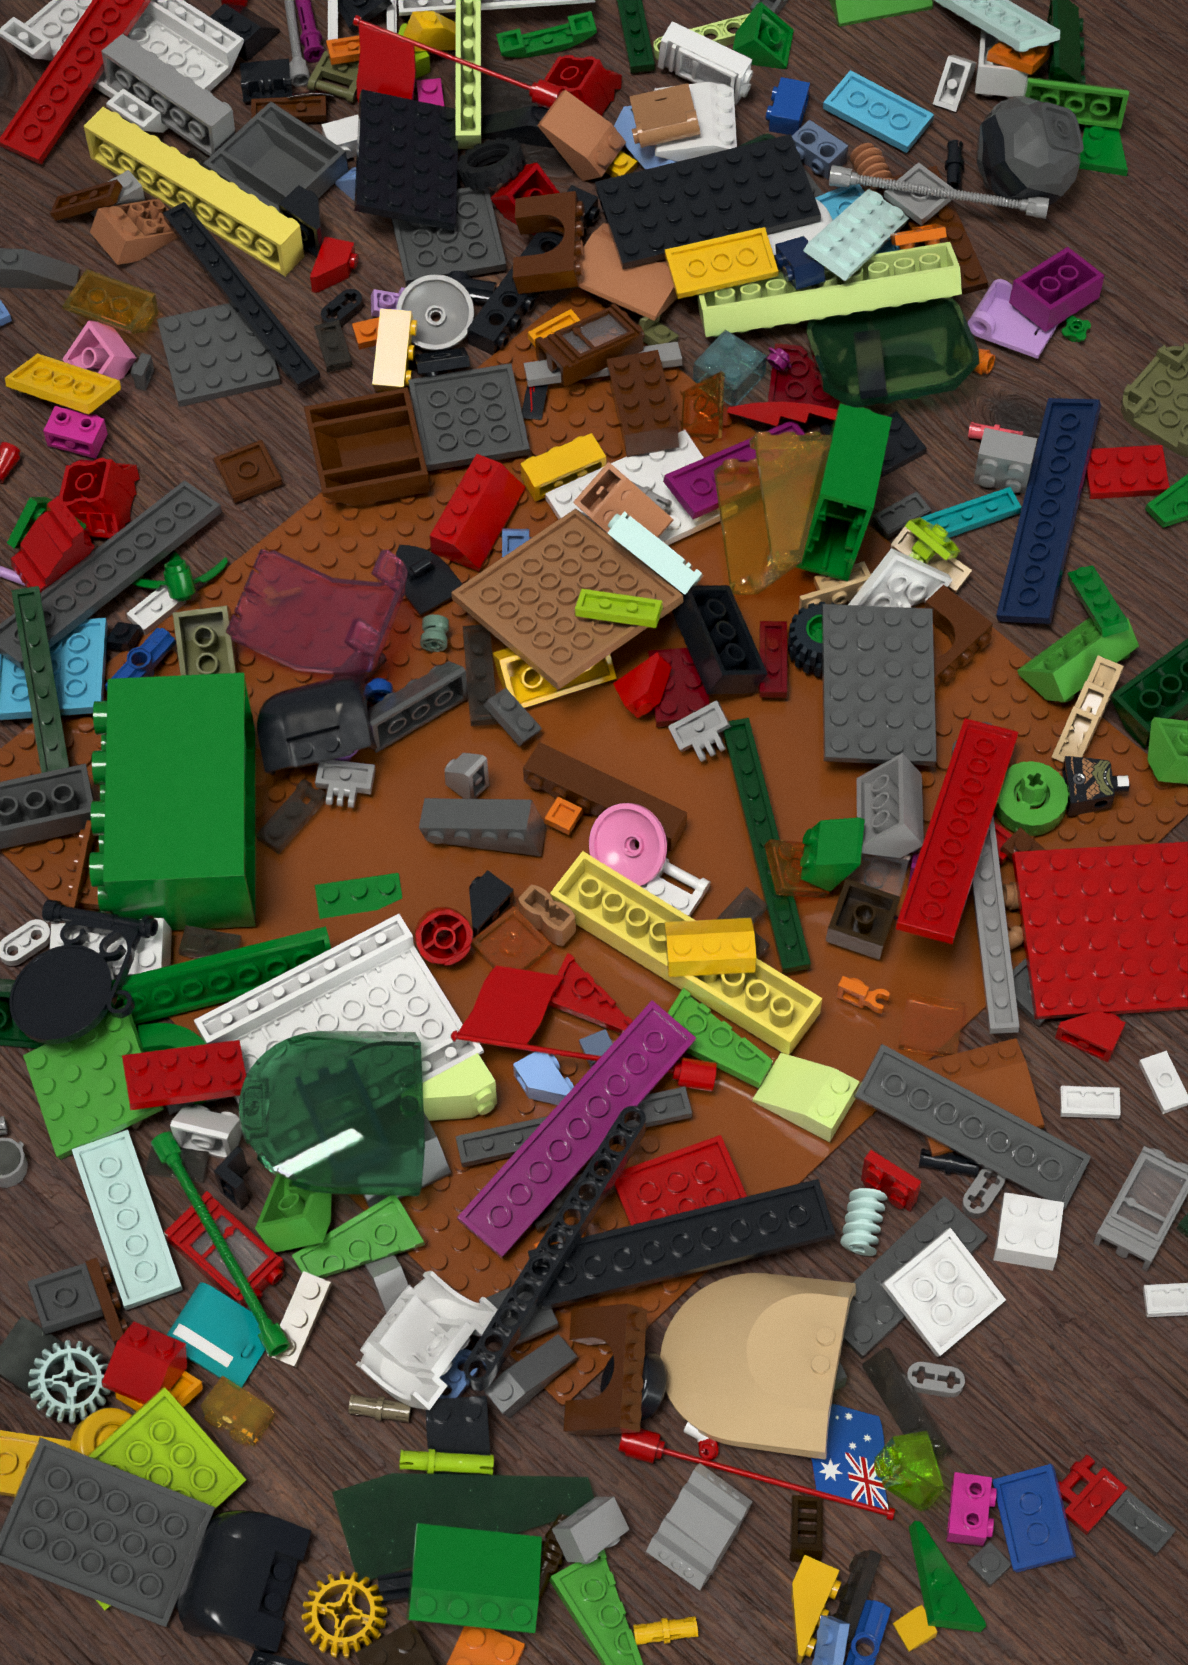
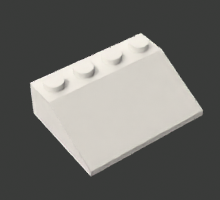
M713 82L689 84L701 135L655 145V156L678 162L737 147L734 88ZM669 87L655 88L654 91H655V90L664 89V88H669Z

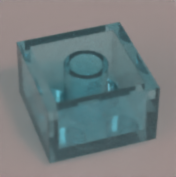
M724 330L694 362L693 381L730 406H737L766 374L767 356L732 333Z

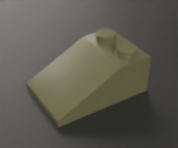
M219 606L173 612L180 675L237 673L235 639L230 607Z

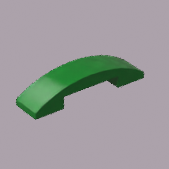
M592 11L568 16L567 24L526 34H521L519 28L498 33L496 37L501 56L526 58L552 54L571 48L597 33Z

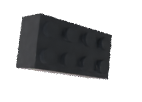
M692 586L685 595L680 591L683 595V603L673 609L672 612L706 693H753L768 673L730 586Z

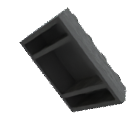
M271 101L203 163L206 169L215 171L224 180L235 183L239 189L248 194L255 195L259 201L267 206L275 207L278 211L279 203L298 185L307 191H313L319 198L348 171L347 156L344 149Z

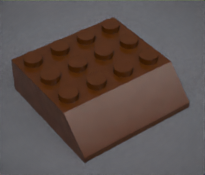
M408 387L304 406L323 497L349 506H355L430 491L428 472Z

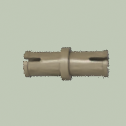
M352 1394L349 1401L348 1414L374 1417L376 1421L390 1419L409 1423L412 1407L402 1402L386 1400L384 1396L369 1398Z

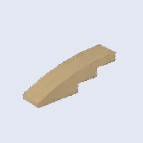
M1097 656L1087 681H1085L1078 700L1069 715L1052 758L1063 762L1065 756H1084L1124 666Z

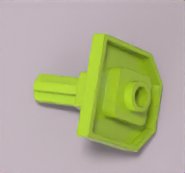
M919 517L909 520L905 525L907 529L919 538L909 555L918 561L927 564L936 553L945 560L956 558L961 552L957 545L947 537L948 532L938 524L933 525Z

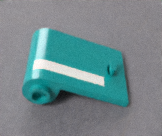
M203 1282L198 1284L166 1334L186 1343L187 1359H190L238 1391H240L265 1351L258 1337L261 1331L258 1328V1323L253 1313L214 1287Z

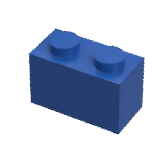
M784 77L780 78L778 87L774 86L771 101L774 102L773 106L768 105L766 120L769 121L770 132L793 135L801 128L809 100L810 82Z

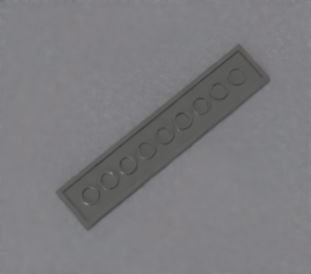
M184 480L44 589L40 594L49 648L222 512L221 505ZM14 613L0 624V653L23 670V658Z

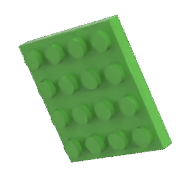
M109 1012L95 1028L84 1036L67 1043L45 1044L23 1055L56 1157L61 1160L72 1155V1149L111 1136L164 1110L163 1106L130 1110L122 1055L144 1052L131 1014L124 1018H117Z

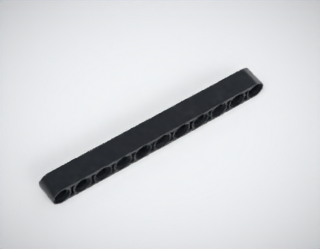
M628 1106L620 1112L464 1364L465 1382L472 1390L482 1391L490 1386L642 1140L646 1131V1115L641 1108ZM630 1120H635L640 1124L637 1127L631 1128L628 1127L625 1123ZM615 1144H620L624 1146L625 1149L620 1152H616L610 1149V1147ZM600 1168L610 1171L606 1176H599L595 1172ZM583 1193H592L595 1196L590 1201L580 1198ZM569 1217H575L580 1220L576 1225H568L564 1221ZM553 1242H561L564 1244V1247L560 1250H552L549 1245ZM538 1267H546L549 1270L545 1275H537L533 1271ZM522 1292H530L534 1295L528 1301L518 1298V1295ZM507 1317H514L518 1320L513 1326H506L502 1323ZM492 1342L502 1345V1348L497 1352H491L486 1349ZM475 1368H482L486 1371V1374L480 1378L470 1375L471 1371Z

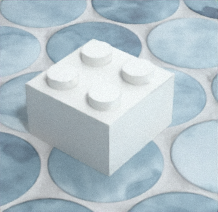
M1004 1192L993 1260L1053 1271L1058 1254L1064 1202Z

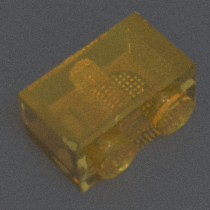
M224 1376L219 1379L201 1404L205 1421L217 1429L220 1426L230 1431L229 1436L241 1445L247 1442L254 1447L275 1418L272 1407Z

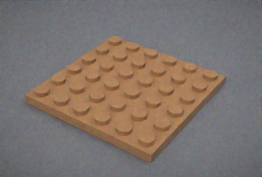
M576 508L451 592L454 602L557 690L648 628L575 616V607L581 589L662 600L663 608L660 618L683 603V595Z

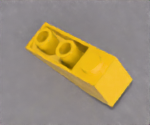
M806 1555L802 1559L791 1588L796 1658L800 1664L805 1655L811 1657L817 1643V1639L813 1638L817 1626L819 1627L821 1615H829L830 1611L825 1609L829 1598L835 1600L842 1584L841 1581L837 1580L838 1569Z

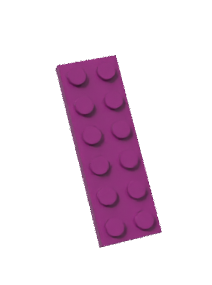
M792 420L670 472L664 476L663 482L690 517L696 519L819 465L823 455L798 424Z

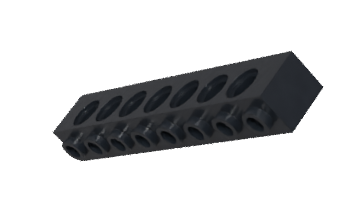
M571 185L567 192L576 191L578 200L583 201L585 215L581 217L584 226V236H580V240H582L586 235L588 226L591 222L594 223L600 214L598 197ZM557 232L536 233L520 257L549 252L562 241L564 236ZM512 266L467 328L468 344L490 355L495 354L500 349H504L511 333L519 329L524 315L532 311L537 297L540 294H544L545 291L518 294L513 280Z

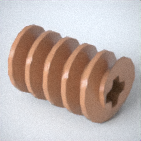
M872 143L861 144L852 151L850 161L854 166V170L860 176L866 175V177L872 176L873 178L879 177V179L894 180L892 173L889 171V166L882 156V151L874 147ZM862 184L864 192L870 189L879 193L882 197L884 196L885 187L883 189L882 187L879 188V186L870 187L869 185Z

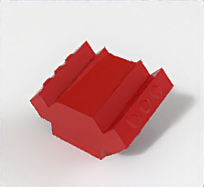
M565 55L557 58L544 80L563 87V90L568 91L602 116L608 104L614 101L615 89H621L622 75L605 69L600 59H595V57L577 58L573 55Z
M98 458L95 461L78 460L71 465H66L59 497L73 516L86 524L84 533L88 536L111 538L125 527V523L131 521L130 510L134 495H137L134 482L140 480L137 465L115 463L112 459Z
M57 496L47 503V511L36 519L20 543V551L11 558V566L27 588L39 586L41 593L87 557L95 545L91 543L90 537L84 533L82 526L61 498Z

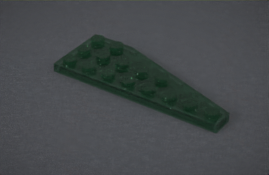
M391 1473L332 1492L354 1570L358 1573V1583L364 1577L372 1580L378 1578V1575L394 1573L412 1567L417 1523L516 1534L553 1522L559 1514L570 1516L594 1498L588 1477Z

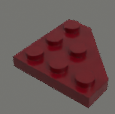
M775 343V350L780 348L790 356L789 363L792 367L791 369L786 367L783 372L772 367L768 402L810 403L837 410L839 404L847 405L848 393L842 387L839 388L831 380V376L818 363L815 364L807 356L808 353L802 346ZM811 413L808 415V418L833 420Z

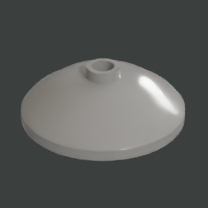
M427 275L411 282L401 293L396 310L412 312L414 320H417L416 336L412 335L411 343L429 351L447 350L459 344L467 336V328L474 320V306L468 291L458 281L444 275ZM433 315H439L441 318L439 321L435 322L431 319V317Z

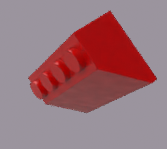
M476 454L429 535L431 552L480 572L502 533V529L506 526L524 494L526 487L500 462Z

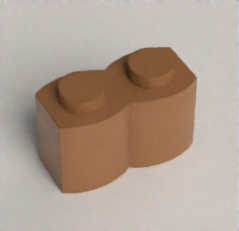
M530 885L518 898L519 914L523 921L533 928L542 930L544 936L552 943L564 946L575 934L576 919L573 911L565 904L553 901L551 895L545 889L537 885Z

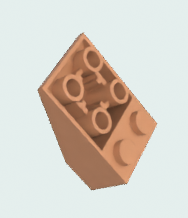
M159 198L98 208L90 230L93 237L117 265L137 262L178 238L164 220L163 213L169 209Z
M610 462L603 467L573 501L581 511L607 534L610 530L607 526L617 513L621 516L624 511L657 538L674 521Z

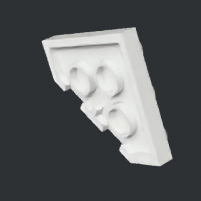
M891 548L848 605L911 608L913 605L925 602L943 585L948 587L952 579L947 573Z

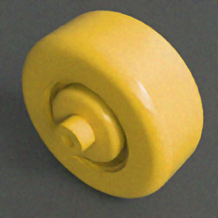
M104 1408L93 1412L82 1420L74 1430L70 1449L88 1456L132 1415L118 1408Z

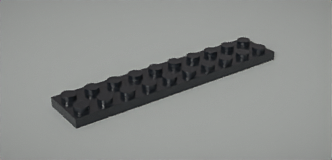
M819 1179L582 1237L542 1300V1310L835 1238L834 1227ZM557 1243L549 1245L552 1250H560L564 1247V1244ZM535 1249L528 1251L529 1259L535 1251ZM538 1267L533 1272L537 1275H545L549 1270L546 1267Z

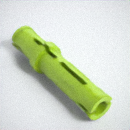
M428 1449V1452L400 1450L399 1470L427 1471V1474H433L434 1471L493 1475L494 1455L442 1453L435 1452V1449Z

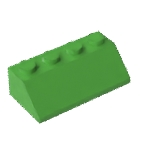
M829 0L838 27L933 9L932 0Z
M1027 77L1023 96L1070 109L1075 114L1078 124L1121 129L1129 90Z
M1089 617L1019 668L1017 672L1046 700L1065 703L1075 697L1074 694L1083 688L1097 656L1117 663L1127 659L1131 655L1130 653L1139 647V644L1128 618L1126 619L1128 620L1129 630L1103 638L1091 617Z

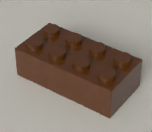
M658 350L606 359L609 384L627 457L678 448L677 423Z

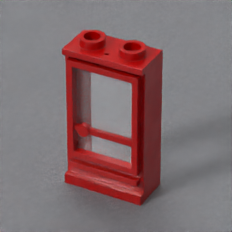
M206 1191L201 1196L202 1201H204L211 1217L215 1221L214 1223L218 1226L257 1299L260 1300L263 1295L262 1292L270 1284L273 1286L278 1283L283 1277V1271L285 1270L283 1259L277 1256ZM191 1205L164 1232L167 1242L223 1294L247 1308L246 1300H244L225 1262H223L202 1221H200L195 1209Z

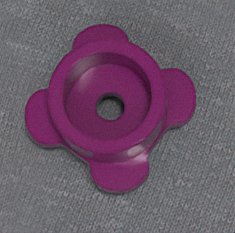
M768 348L770 354L766 361L773 368L781 372L786 367L791 369L792 365L789 363L790 356L784 350Z

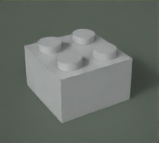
M984 428L973 483L986 488L1005 489L1011 487L1014 493L1025 494L1037 438Z

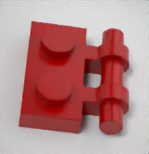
M1085 1455L1080 1462L1076 1461L1069 1468L1071 1472L1063 1481H1058L1062 1500L1069 1504L1065 1509L1066 1517L1085 1535L1094 1528L1128 1488L1104 1467L1097 1475H1094L1089 1469L1095 1464V1461L1089 1455ZM1081 1480L1087 1486L1077 1495L1072 1491V1488Z

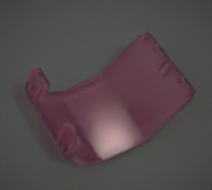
M261 549L253 565L254 569L259 573L253 569L251 570L244 586L245 591L242 592L234 610L240 618L233 614L226 629V633L231 636V640L297 671L354 676L374 670L405 595L408 571L403 561L388 549L380 551L371 574L381 582L332 578L275 550L268 552Z

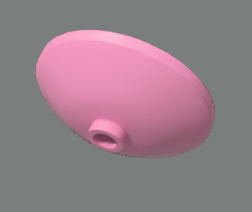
M622 803L609 807L596 819L590 832L589 851L590 856L637 885L643 886L652 881L661 871L667 854V840L660 821L650 810L638 804ZM636 840L639 842L638 849L635 847Z

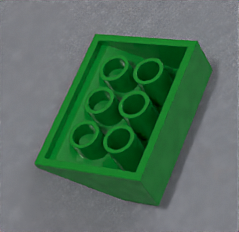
M417 1523L406 1620L535 1633L539 1602L542 1537Z

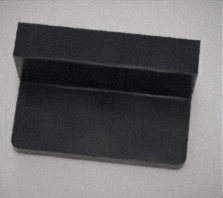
M237 1146L214 1170L220 1193L239 1209L243 1210L250 1202L244 1180L242 1179L248 1172V1166L243 1149Z

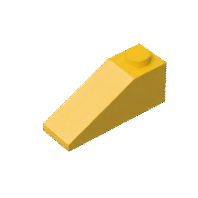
M435 11L412 12L403 34L404 37L438 50H456V22ZM414 46L415 51H426L424 49Z

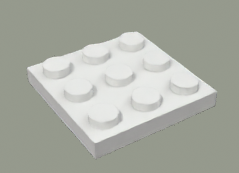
M951 1228L946 1229L881 1283V1286L936 1357L941 1356L1006 1301Z

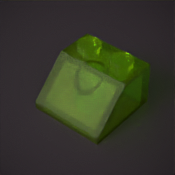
M927 1431L893 1436L875 1457L874 1469L876 1475L881 1477L883 1487L919 1511L927 1510L945 1490Z

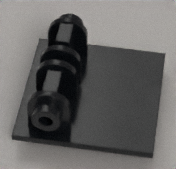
M289 58L240 63L243 103H250L251 99L286 97L285 95L292 94Z

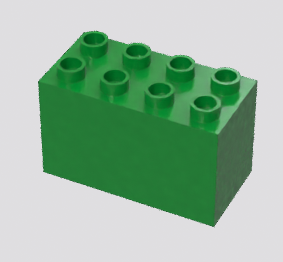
M222 673L108 679L107 701H94L93 704L94 730L96 735H101V750L92 752V775L94 785H100V801L91 802V828L94 836L99 835V852L90 853L89 872L91 886L98 887L100 912H113V914L134 919H142L145 915H151L153 918H164L172 930L256 926V737L245 674Z

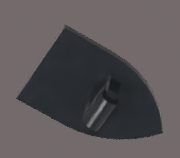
M399 545L394 564L396 580L400 590L418 614L423 616L452 599L451 592L463 584L450 567L439 556L426 549L410 545Z

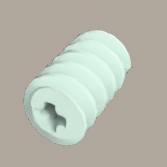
M855 1189L849 1195L848 1213L845 1215L846 1224L843 1226L842 1231L844 1235L841 1236L840 1243L845 1249L853 1253L874 1256L877 1250L869 1245L878 1244L879 1239L871 1234L880 1233L881 1227L873 1223L883 1221V1216L876 1212L885 1211V1205L878 1201L887 1200V1196L882 1191L876 1189Z

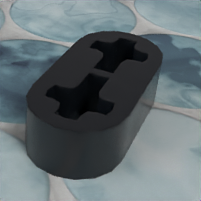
M346 289L321 310L322 325L328 330H338L355 317L363 308L361 293L356 289Z

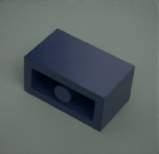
M805 236L775 244L776 255H774L777 268L781 270L785 280L789 281L796 290L825 282L824 266L803 251L809 242Z

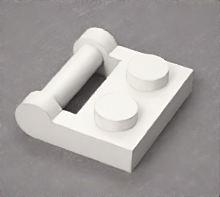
M666 858L658 875L641 887L691 917L708 891L711 881L705 878L699 879L669 863V859ZM663 873H666L694 888L695 891L693 894H690L660 877Z

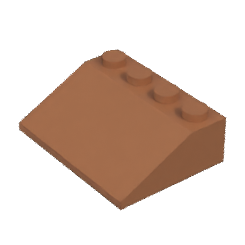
M603 223L592 233L583 247L584 255L580 256L583 265V276H579V288L655 321L677 299L666 259L622 269L608 224Z

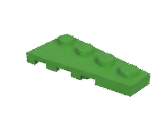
M683 988L668 1014L696 1037V1041L689 1047L686 1053L703 1061L716 1062L717 1068L759 1088L772 1067L773 1060L745 1037L741 1038L732 1031L733 1027L725 1021L721 1022L710 1013L711 1010L703 1003L699 1004L691 997V993Z
M393 1193L327 1233L323 1243L306 1246L294 1253L292 1257L302 1273L304 1271L319 1278H325L426 1244L398 1197Z
M604 1549L598 1553V1558L588 1564L575 1562L550 1577V1583L602 1665H643L632 1630L629 1629L625 1617L626 1612L622 1601L620 1602L615 1587L616 1583L612 1571L610 1572Z

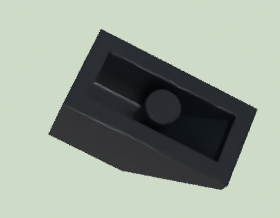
M488 870L481 877L477 876L469 886L473 938L476 941H479L514 903V889Z

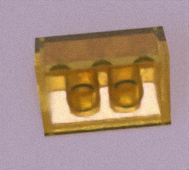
M88 269L85 270L62 305L63 310L130 334L147 332L159 313L155 293Z

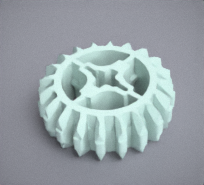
M66 1340L63 1350H61L58 1343H54L52 1347L54 1354L44 1349L42 1356L45 1360L36 1358L34 1365L38 1369H30L29 1376L35 1380L28 1382V1388L38 1389L31 1393V1400L42 1399L36 1406L37 1410L40 1411L47 1406L48 1410L45 1416L50 1418L54 1412L58 1413V1423H62L64 1415H69L70 1424L75 1423L76 1414L79 1415L81 1420H84L87 1417L86 1410L92 1414L98 1410L95 1404L104 1406L106 1399L102 1395H109L111 1391L102 1387V1380L105 1375L103 1373L106 1372L108 1364L98 1365L103 1359V1355L100 1353L92 1357L93 1346H89L86 1352L82 1351L83 1342L78 1341L76 1349L71 1348L70 1340ZM74 1360L87 1366L93 1375L89 1376V1373L78 1371ZM60 1361H64L63 1372L52 1375V1378L45 1379V1374L49 1368ZM66 1377L72 1378V1381L75 1382L74 1387H68V1383L65 1382ZM88 1385H95L93 1393L86 1400L76 1404V1393L81 1389H87ZM46 1388L62 1393L65 1403L55 1400Z

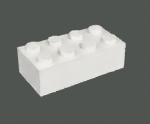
M154 918L158 921V931L155 936H150L149 938L141 937L135 951L134 961L127 976L170 966L172 929L164 918ZM65 923L51 924L50 949L64 945L60 938V931ZM80 930L72 931L68 939L76 938ZM86 931L88 937L81 946L88 947L99 953V944L108 934ZM119 938L107 948V952H114L119 945H123L127 953L126 940ZM126 953L117 961L107 962L113 972L114 979L118 976Z

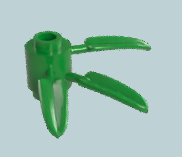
M173 551L170 561L164 565L165 571L163 574L165 581L138 578L132 584L149 589L167 586L170 598L176 599L177 602L187 601L196 592L195 584L198 582L205 583L217 576L228 564V559L226 557L223 558L209 571L193 579L190 566L186 565V561Z

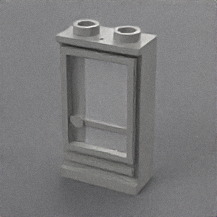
M1144 1146L1099 1228L1093 1244L1099 1246L1102 1239L1118 1246L1116 1250L1118 1256L1127 1258L1128 1254L1131 1253L1145 1261L1142 1270L1147 1272L1188 1196V1165L1182 1162L1176 1163L1167 1158L1160 1150L1155 1148L1149 1149Z

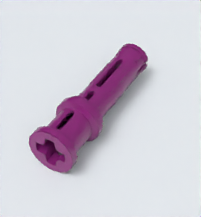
M296 0L295 3L302 28L300 40L305 47L303 52L304 58L308 62H319L325 48L321 45L322 34L316 28L311 0Z

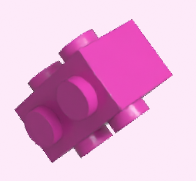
M58 406L54 407L43 430L47 446L95 459L108 434L103 418L95 414L88 415L68 407L62 408Z
M954 1473L951 1485L947 1542L983 1547L986 1537H992L994 1519L988 1518L989 1506L995 1507L997 1490L996 1488H991L992 1477Z

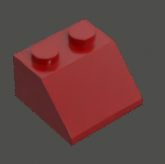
M537 162L523 166L524 169L522 172H518V176L514 179H508L509 181L504 183L490 198L504 218L516 225V198L560 193Z
M134 1321L116 1343L102 1380V1387L144 1405L163 1387L169 1391L187 1369L186 1343Z

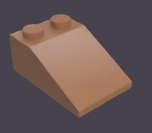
M566 90L561 92L537 125L582 181L602 177L626 143L612 123Z

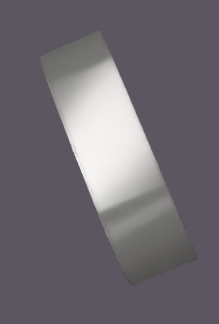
M983 1168L963 1197L962 1210L964 1214L972 1219L983 1217L1002 1191L1005 1178ZM995 1176L997 1178L996 1182L992 1183L988 1190L984 1188L986 1178ZM979 1195L983 1196L980 1206H977L975 1209L970 1207L971 1201H975Z
M916 1362L909 1367L906 1382L909 1388L915 1392L954 1398L962 1392L965 1377L955 1367ZM918 1371H923L924 1377L931 1379H924L923 1383H917V1378L914 1376L917 1375ZM948 1376H953L954 1382L959 1383L954 1384L953 1389L947 1388V1383L943 1382L948 1379Z

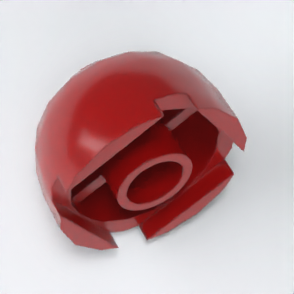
M435 907L426 911L419 919L415 928V943L420 954L428 962L452 965L462 960L470 950L473 931L467 918L458 910L450 907Z

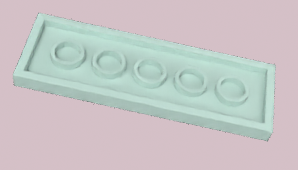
M934 0L941 4L942 7L948 8L957 16L963 17L972 25L978 26L986 33L993 35L1000 42L1008 44L1018 52H1026L1030 48L1047 46L1050 42L1060 40L1059 29L1009 0Z
M868 189L809 241L803 251L846 281L891 239L890 234L898 233L906 225L909 217L900 208L892 206L885 201L879 193Z
M125 1130L72 1149L125 1311L182 1291L183 1289L129 1131Z

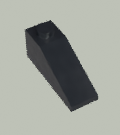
M529 106L484 115L481 125V138L490 140L512 138V141L517 140L520 144L553 148V144L537 126L549 109Z

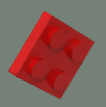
M870 1150L864 1158L861 1181L864 1186L882 1191L893 1206L899 1209L905 1208L911 1212L917 1203L921 1181L873 1150Z

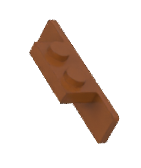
M91 820L86 821L85 829H81L79 833V846H81L80 854H76L73 867L76 874L75 879H71L69 882L68 895L71 898L69 905L66 906L99 910L98 887L91 886L89 858L95 841Z

